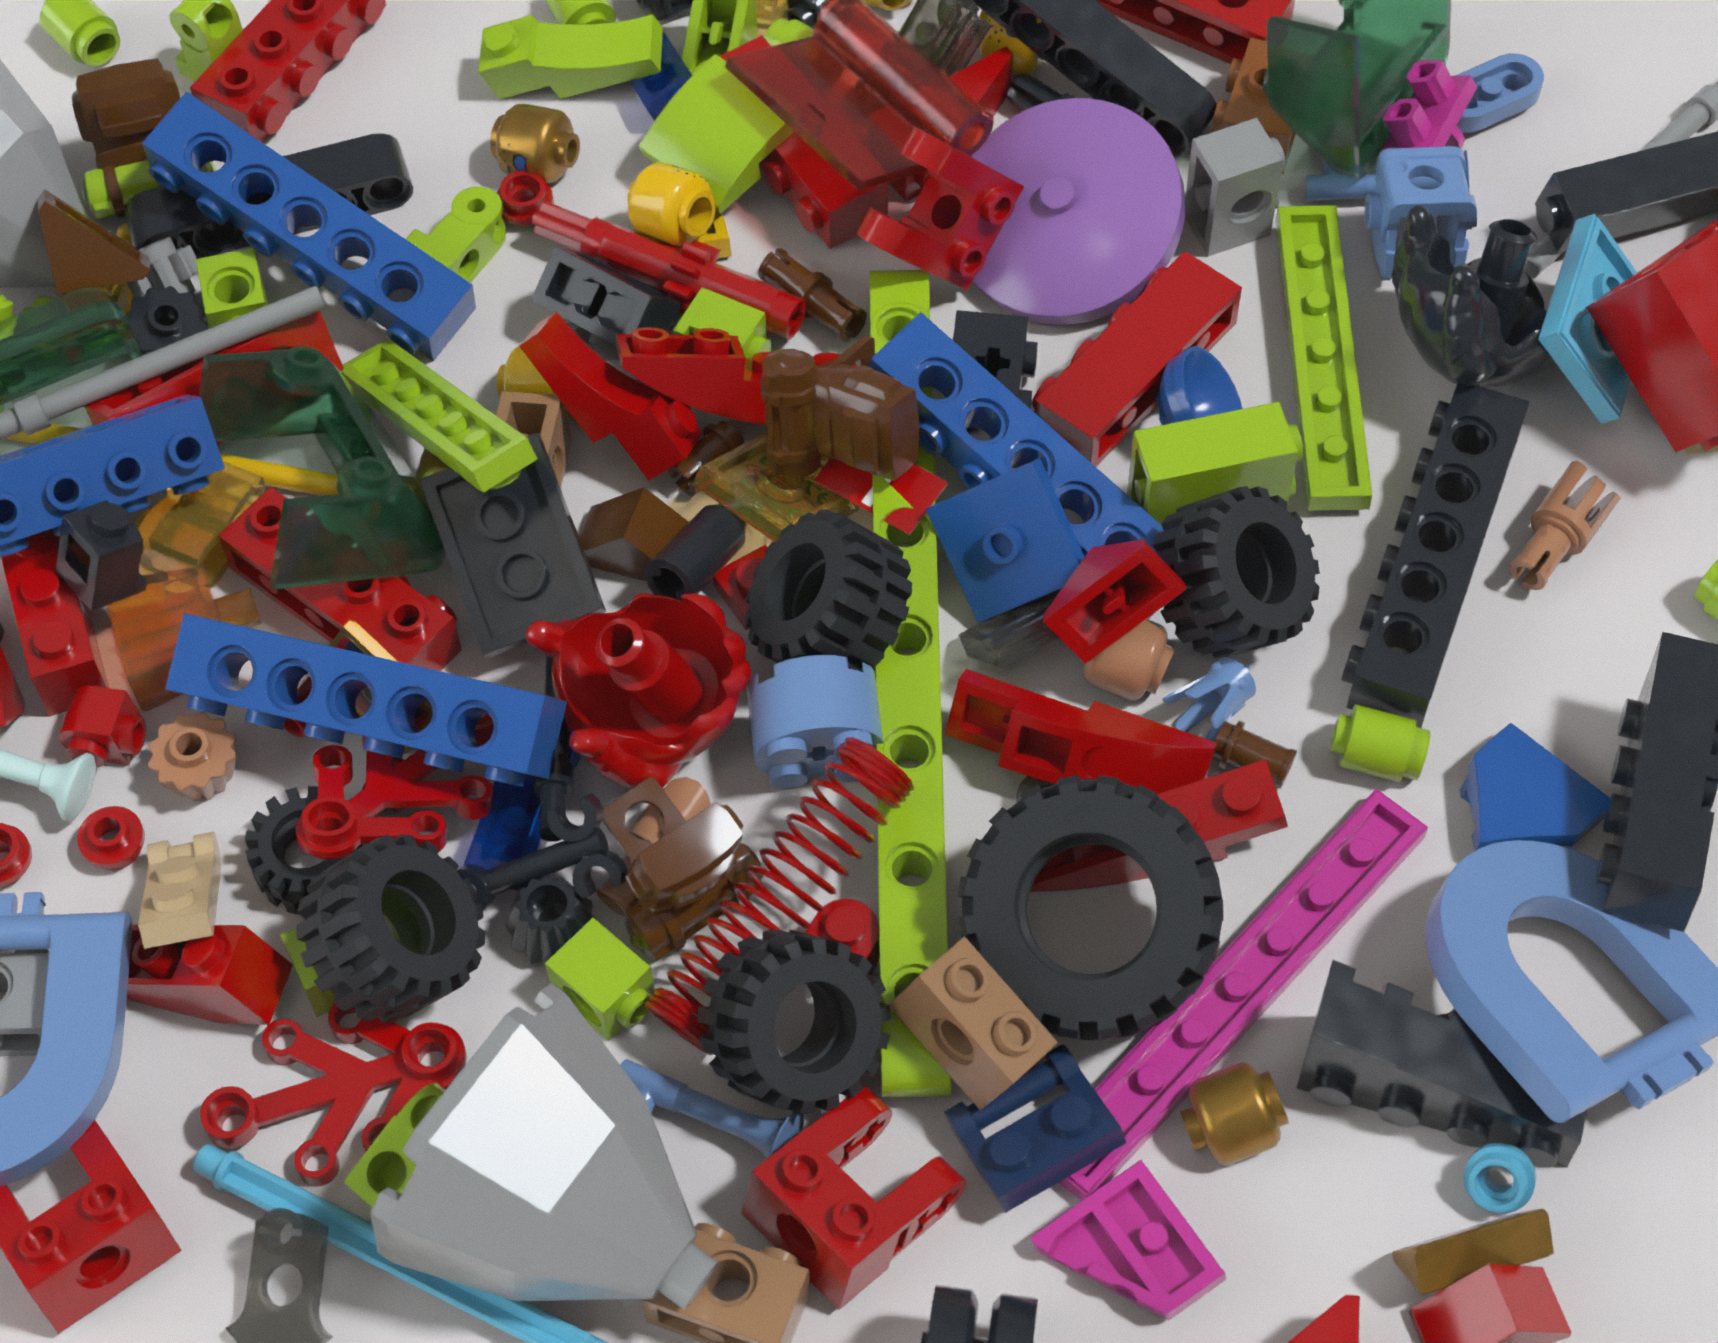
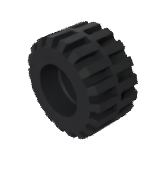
M1248 486L1238 487L1177 508L1176 513L1168 515L1161 523L1164 531L1155 535L1152 546L1161 559L1184 581L1186 590L1163 606L1164 608L1160 613L1166 623L1173 622L1176 626L1175 635L1183 643L1192 641L1194 651L1202 655L1212 653L1214 658L1245 653L1286 642L1287 639L1296 637L1303 631L1302 623L1311 620L1314 614L1311 601L1318 600L1320 586L1315 582V575L1320 574L1318 560L1313 558L1311 550L1315 546L1310 534L1305 535L1301 528L1303 521L1296 511L1289 513L1287 502L1279 495L1270 497L1268 489L1261 487L1251 489Z
M819 510L816 515L809 512L800 516L796 525L790 523L781 531L778 540L771 542L765 551V557L761 564L757 565L752 576L754 581L748 589L746 603L749 604V608L745 613V626L750 628L748 638L751 644L758 647L757 652L777 663L804 656L837 655L847 657L849 669L862 672V662L876 667L884 658V652L888 646L894 645L899 636L897 631L900 624L906 621L909 611L906 603L907 599L912 595V582L907 580L911 568L908 560L902 558L904 552L897 545L838 512Z
M401 834L392 839L390 835H386L363 845L322 871V874L311 881L306 888L309 895L300 900L297 911L305 919L296 925L297 940L306 944L307 950L301 953L305 967L313 966L318 975L314 983L322 993L329 989L335 995L333 1004L344 1012L355 1007L357 1018L370 1022L379 1017L382 1023L395 1022L402 1017L407 1018L447 996L471 979L469 973L478 969L482 959L477 949L485 945L486 931L478 927V921L484 918L481 904L474 903L470 893L475 891L469 878L463 880L456 872L459 865L450 856L444 859L438 856V847L428 841H424L417 846L414 836ZM383 914L395 927L401 944L390 933Z
M778 929L763 931L762 939L749 936L738 942L740 955L735 956L725 953L716 964L723 971L719 979L716 980L708 977L703 992L712 994L709 1007L699 1006L698 1022L709 1026V1032L699 1037L703 1051L716 1055L709 1063L718 1076L728 1079L727 1085L738 1093L783 1111L788 1109L798 1114H813L815 1107L825 1111L839 1107V1094L850 1098L855 1097L864 1089L859 1081L861 1076L866 1074L873 1077L881 1065L873 1058L878 1047L887 1050L890 1037L889 1034L881 1032L882 1021L891 1020L890 1005L878 1000V996L885 992L886 989L881 977L868 974L872 964L863 955L850 952L851 947L843 943L795 930H789V932ZM806 984L814 1002V1020L811 1030L805 1041L796 1050L781 1057L774 1040V1021L777 1011L789 993L797 987Z

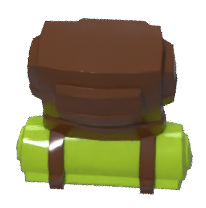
M158 58L116 64L77 76L76 91L72 93L71 97L74 115L83 141L92 142L97 166L96 169L85 172V177L82 180V195L85 204L89 206L90 211L94 213L97 219L113 215L117 217L125 216L124 206L132 196L145 190L161 187L148 171L150 164L142 143L181 97L172 72L164 70ZM209 162L202 166L199 171L209 173L216 171L213 162Z

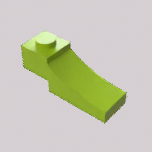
M653 14L618 22L577 25L538 22L533 15H528L483 28L478 73L500 99L548 86L553 89L560 99L660 73L663 27Z

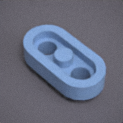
M1509 53L1455 75H1471L1477 86L1474 95L1456 126L1464 133L1476 132L1532 107L1539 99L1544 81V73L1541 66L1528 56Z

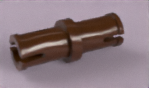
M783 248L775 249V254L773 252L768 253L760 264L758 275L763 282L806 301L804 317H813L833 332L842 342L850 341V336L855 338L863 329L867 319L866 311L833 289V282L822 272L816 271L812 273L792 258Z

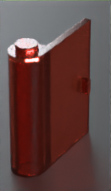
M827 0L819 10L813 36L727 58L725 65L726 69L858 191L928 170L899 153L913 126L970 156L982 147L993 129L994 119L991 113L863 0Z

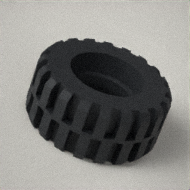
M1078 775L1057 778V784L1042 789L1037 785L1021 793L1022 799L1008 810L1002 807L989 820L992 826L982 840L975 839L967 855L971 862L966 877L960 876L957 895L962 898V916L957 917L960 937H966L1049 1033L1079 1040H1106L1128 1037L1143 1032L1144 1029L1160 1021L1163 1022L1179 1010L1178 1008L1191 995L1196 993L1205 980L1204 977L1212 961H1215L1221 942L1220 933L1224 915L1220 879L1211 854L1202 837L1198 835L1190 821L1175 806L1172 807L1163 801L1157 793L1139 784L1135 787L1121 782L1119 778L1098 775V779H1080ZM1081 845L1108 846L1130 856L1147 874L1156 898L1155 924L1144 948L1127 964L1118 969L1099 974L1073 972L1053 962L1036 943L1028 921L1029 893L1040 870L1059 853Z

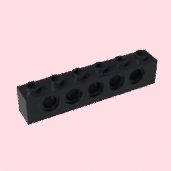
M1457 383L1450 403L1438 401L1428 432L1429 436L1438 438L1435 448L1431 450L1422 447L1411 480L1412 483L1421 485L1417 498L1405 495L1394 528L1395 531L1404 533L1400 547L1391 544L1387 545L1378 572L1377 580L1387 582L1382 597L1370 594L1359 630L1369 632L1365 648L1352 645L1342 674L1341 681L1352 684L1346 708L1352 710L1354 705L1357 704L1416 720V727L1422 728L1530 401L1477 385L1466 386L1461 383ZM1427 548H1434L1441 552H1434L1428 550ZM1408 597H1417L1425 602H1416ZM1389 647H1399L1408 651L1409 653H1397L1391 650Z

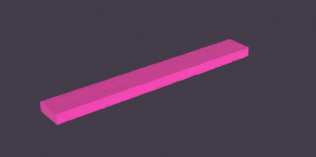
M1375 789L1210 965L1204 977L1205 980L1196 993L1191 995L1178 1008L1179 1010L1163 1022L1156 1023L1094 1089L1121 1126L1127 1143L1059 1183L1080 1201L1108 1183L1186 1099L1192 1082L1209 1074L1422 842L1426 836L1428 826L1378 789Z

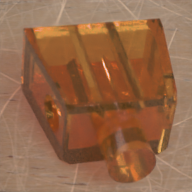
M191 567L142 575L147 580L146 591L107 605L127 679L142 712L152 710L183 695V693L166 690L165 688L184 613L248 628L260 625L262 621L251 588L215 599L205 570L199 567Z

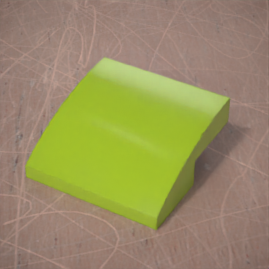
M715 53L673 96L648 130L639 148L641 154L653 163L672 164L697 172L704 177L712 191L715 210L721 214L761 178L758 163L799 128L797 113Z

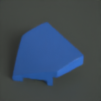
M1512 723L1508 724L1474 754L1468 765L1469 774L1459 790L1461 799L1467 801L1472 809L1476 829L1471 838L1475 850L1494 843L1516 840L1538 841L1562 847H1572L1604 820L1610 797Z

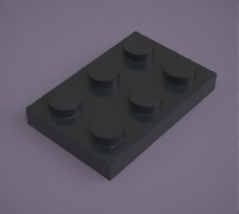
M537 433L526 437L538 459L521 469L518 478L504 487L489 489L482 493L450 467L419 480L483 655L487 658H492L527 644L525 637L527 628L538 620L558 623L567 619L575 620L588 614L607 612L544 442Z

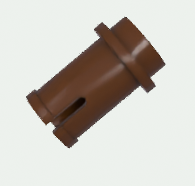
M720 421L717 425L710 423L703 428L704 436L695 444L687 458L668 469L671 478H675L679 474L682 476L675 484L690 496L696 495L702 487L701 484L705 485V482H708L727 464L735 465L741 460L740 452L746 447L744 439L726 421Z
M1239 720L1236 725L1224 721L1214 741L1217 742L1213 758L1220 761L1219 768L1225 770L1228 764L1235 768H1240L1266 759L1274 784L1281 789L1297 751L1292 748L1283 747L1245 730V722Z

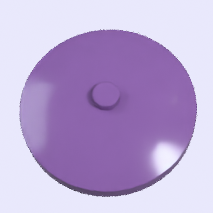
M1068 98L1042 103L1026 109L1002 123L985 138L972 154L973 158L1025 186L1015 203L1011 216L1004 223L989 250L982 269L973 280L975 285L989 300L1012 315L1028 317V321L1047 325L1080 324L1110 315L1123 303H1131L1144 292L1151 275L1160 267H1167L1176 251L1181 238L1186 211L1185 190L1179 168L1162 136L1151 124L1127 108L1107 101L1089 98Z

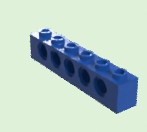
M187 91L143 141L142 145L150 164L148 171L162 187L172 193H177L181 189L196 199L197 207L209 219L219 225H224L227 221L244 232V239L256 251L266 257H272L275 253L291 264L292 272L309 287L317 286L318 289L324 286L339 297L340 305L349 314L362 322H367L371 318L386 328V334L389 339L409 354L414 355L418 350L434 361L476 309L473 284ZM212 161L225 163L219 170L214 172L199 171L202 166ZM257 193L272 195L263 204L253 205L247 203V200ZM311 224L320 227L315 234L308 237H299L293 234L296 229L303 225ZM354 256L363 257L368 260L358 269L349 270L340 266L343 261ZM407 288L416 292L411 299L405 302H394L388 299V296L397 289Z
M922 312L871 358L868 367L899 380L901 384L916 390L920 446L932 455L942 456L959 472L962 482L968 489L1040 458L1063 509L1076 512L1083 521L1082 524L1070 523L1084 556H1086L1091 547L1144 540L1157 553L1152 544L1155 535L1164 531L1162 525ZM920 388H935L944 395L945 399L929 398ZM979 428L985 431L991 440H977L966 429Z
M186 613L183 615L165 688L166 690L189 695L186 708L225 716L228 704L247 708L245 722L284 730L286 718L306 722L304 736L343 744L345 732L366 736L364 750L398 758L403 757L405 746L426 750L423 764L457 772H463L465 760L487 765L484 778L521 787L524 786L526 774L549 779L567 704L566 701L543 694ZM250 660L253 668L252 678L248 685L242 689L239 684V673L242 666ZM309 673L312 680V689L308 698L300 703L297 697V686L302 677ZM369 687L372 695L371 706L365 715L359 717L355 707L356 699L364 688ZM429 700L432 706V719L429 725L419 732L415 725V713L424 701ZM489 713L494 723L493 734L486 744L479 746L475 739V727L480 718Z

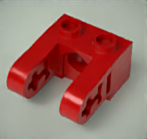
M913 126L899 153L928 169L927 174L930 176L908 216L904 215L901 221L870 207L856 234L889 254L968 291L976 274L982 269L986 256L1001 228L1011 216L1015 203L1025 186Z
M863 1087L864 1089L853 1098L846 1097L840 1102L839 1107L831 1109L753 1169L741 1214L775 1248L791 1253L801 1261V1267L809 1269L810 1282L838 1310L889 1268L890 1262L895 1256L941 1219L957 1202L967 1185V1181L941 1156H938L927 1162L901 1185L876 1202L843 1171L842 1168L866 1150L881 1135L892 1118L893 1111L868 1087Z
M96 1120L70 1147L92 1181L31 1221L8 1185L0 1186V1248L27 1292L58 1334L182 1251L155 1207Z

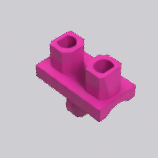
M1442 60L1418 61L1414 63L1406 77L1414 93L1410 99H1399L1391 104L1385 113L1383 121L1390 135L1381 151L1389 148L1447 146L1462 149L1465 139L1463 133L1456 125L1477 89L1472 76H1451Z

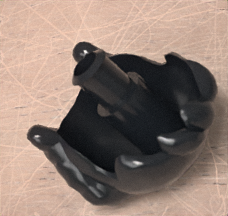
M1415 205L1408 212L1407 228L1394 254V266L1391 276L1398 299V309L1402 325L1423 360L1432 370L1454 384L1461 383L1466 386L1477 385L1484 388L1511 385L1534 376L1544 369L1553 360L1539 341L1547 310H1545L1544 298L1538 285L1528 273L1523 271L1532 244L1537 240L1536 234L1526 224L1517 220L1502 219L1494 221L1489 225L1490 233L1482 257L1472 260L1468 264L1457 265L1454 268L1450 262L1449 242L1443 236L1437 234L1430 210L1424 205Z

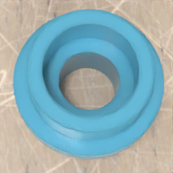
M1490 1143L1477 1149L1469 1158L1464 1171V1183L1468 1194L1480 1207L1494 1213H1511L1521 1209L1531 1199L1536 1187V1172L1529 1157L1517 1147L1506 1143ZM1495 1166L1508 1169L1513 1176V1182L1508 1185L1497 1184L1491 1179L1489 1169Z

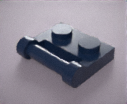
M1061 1044L1045 1054L1047 1061L1023 1074L1014 1084L981 1111L974 1103L965 1106L962 1101L944 1111V1115L956 1138L1005 1213L1127 1143L1121 1126L1084 1076L1065 1044ZM1059 1085L1065 1090V1094L986 1139L980 1131Z

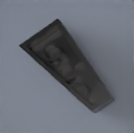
M1662 632L1638 700L1627 698L1622 709L1617 735L1628 738L1627 746L1620 745L1618 747L1610 783L1620 785L1621 790L1620 795L1612 793L1603 826V832L1614 834L1613 845L1605 843L1596 873V882L1607 885L1603 907L1604 913L1684 932L1702 891L1715 812H1711V808L1718 788V644Z
M1332 960L1306 1050L1297 1089L1310 1092L1314 1099L1326 1105L1346 1107L1351 1104L1378 1112L1382 1119L1394 1125L1414 1127L1419 1124L1446 1132L1450 1139L1465 1146L1482 1147L1490 1143L1510 1144L1523 1151L1529 1157L1533 1166L1553 1167L1559 1165L1568 1167L1581 1143L1588 1109L1563 1123L1554 1122L1542 1111L1455 1009H1452L1448 1014H1432L1411 1004L1414 992L1389 982L1383 986L1382 992H1378L1353 981L1355 968Z

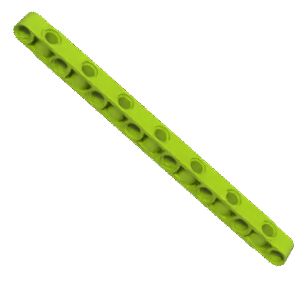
M925 270L870 271L871 337L875 340L876 354L920 312L930 320L929 272ZM931 387L920 388L927 397L933 399ZM919 444L918 460L915 464L935 475L934 455L928 453ZM873 475V532L895 545L902 543L913 545L910 547H899L904 552L902 558L908 560L911 568L907 580L912 582V595L907 599L906 606L909 607L906 621L901 622L897 631L899 636L894 645L888 646L884 652V658L875 667L884 743L877 744V751L896 765L898 762L907 759L917 760L922 763V765L915 768H903L897 765L912 780L914 790L910 791V796L906 797V801L899 802L901 808L894 809L877 798L878 812L888 822V825L885 826L878 824L880 977L886 989L880 995V1002L890 1004L921 973L948 951L937 538L935 528L927 512L910 535L885 522L886 516L895 510L914 508L884 478ZM911 649L918 653L907 656L898 654L897 651ZM906 875H917L924 878L926 882L911 887L905 886L897 880ZM890 1008L891 1020L882 1021L881 1032L890 1035L887 1050L881 1048L882 1098L951 1097V1076Z

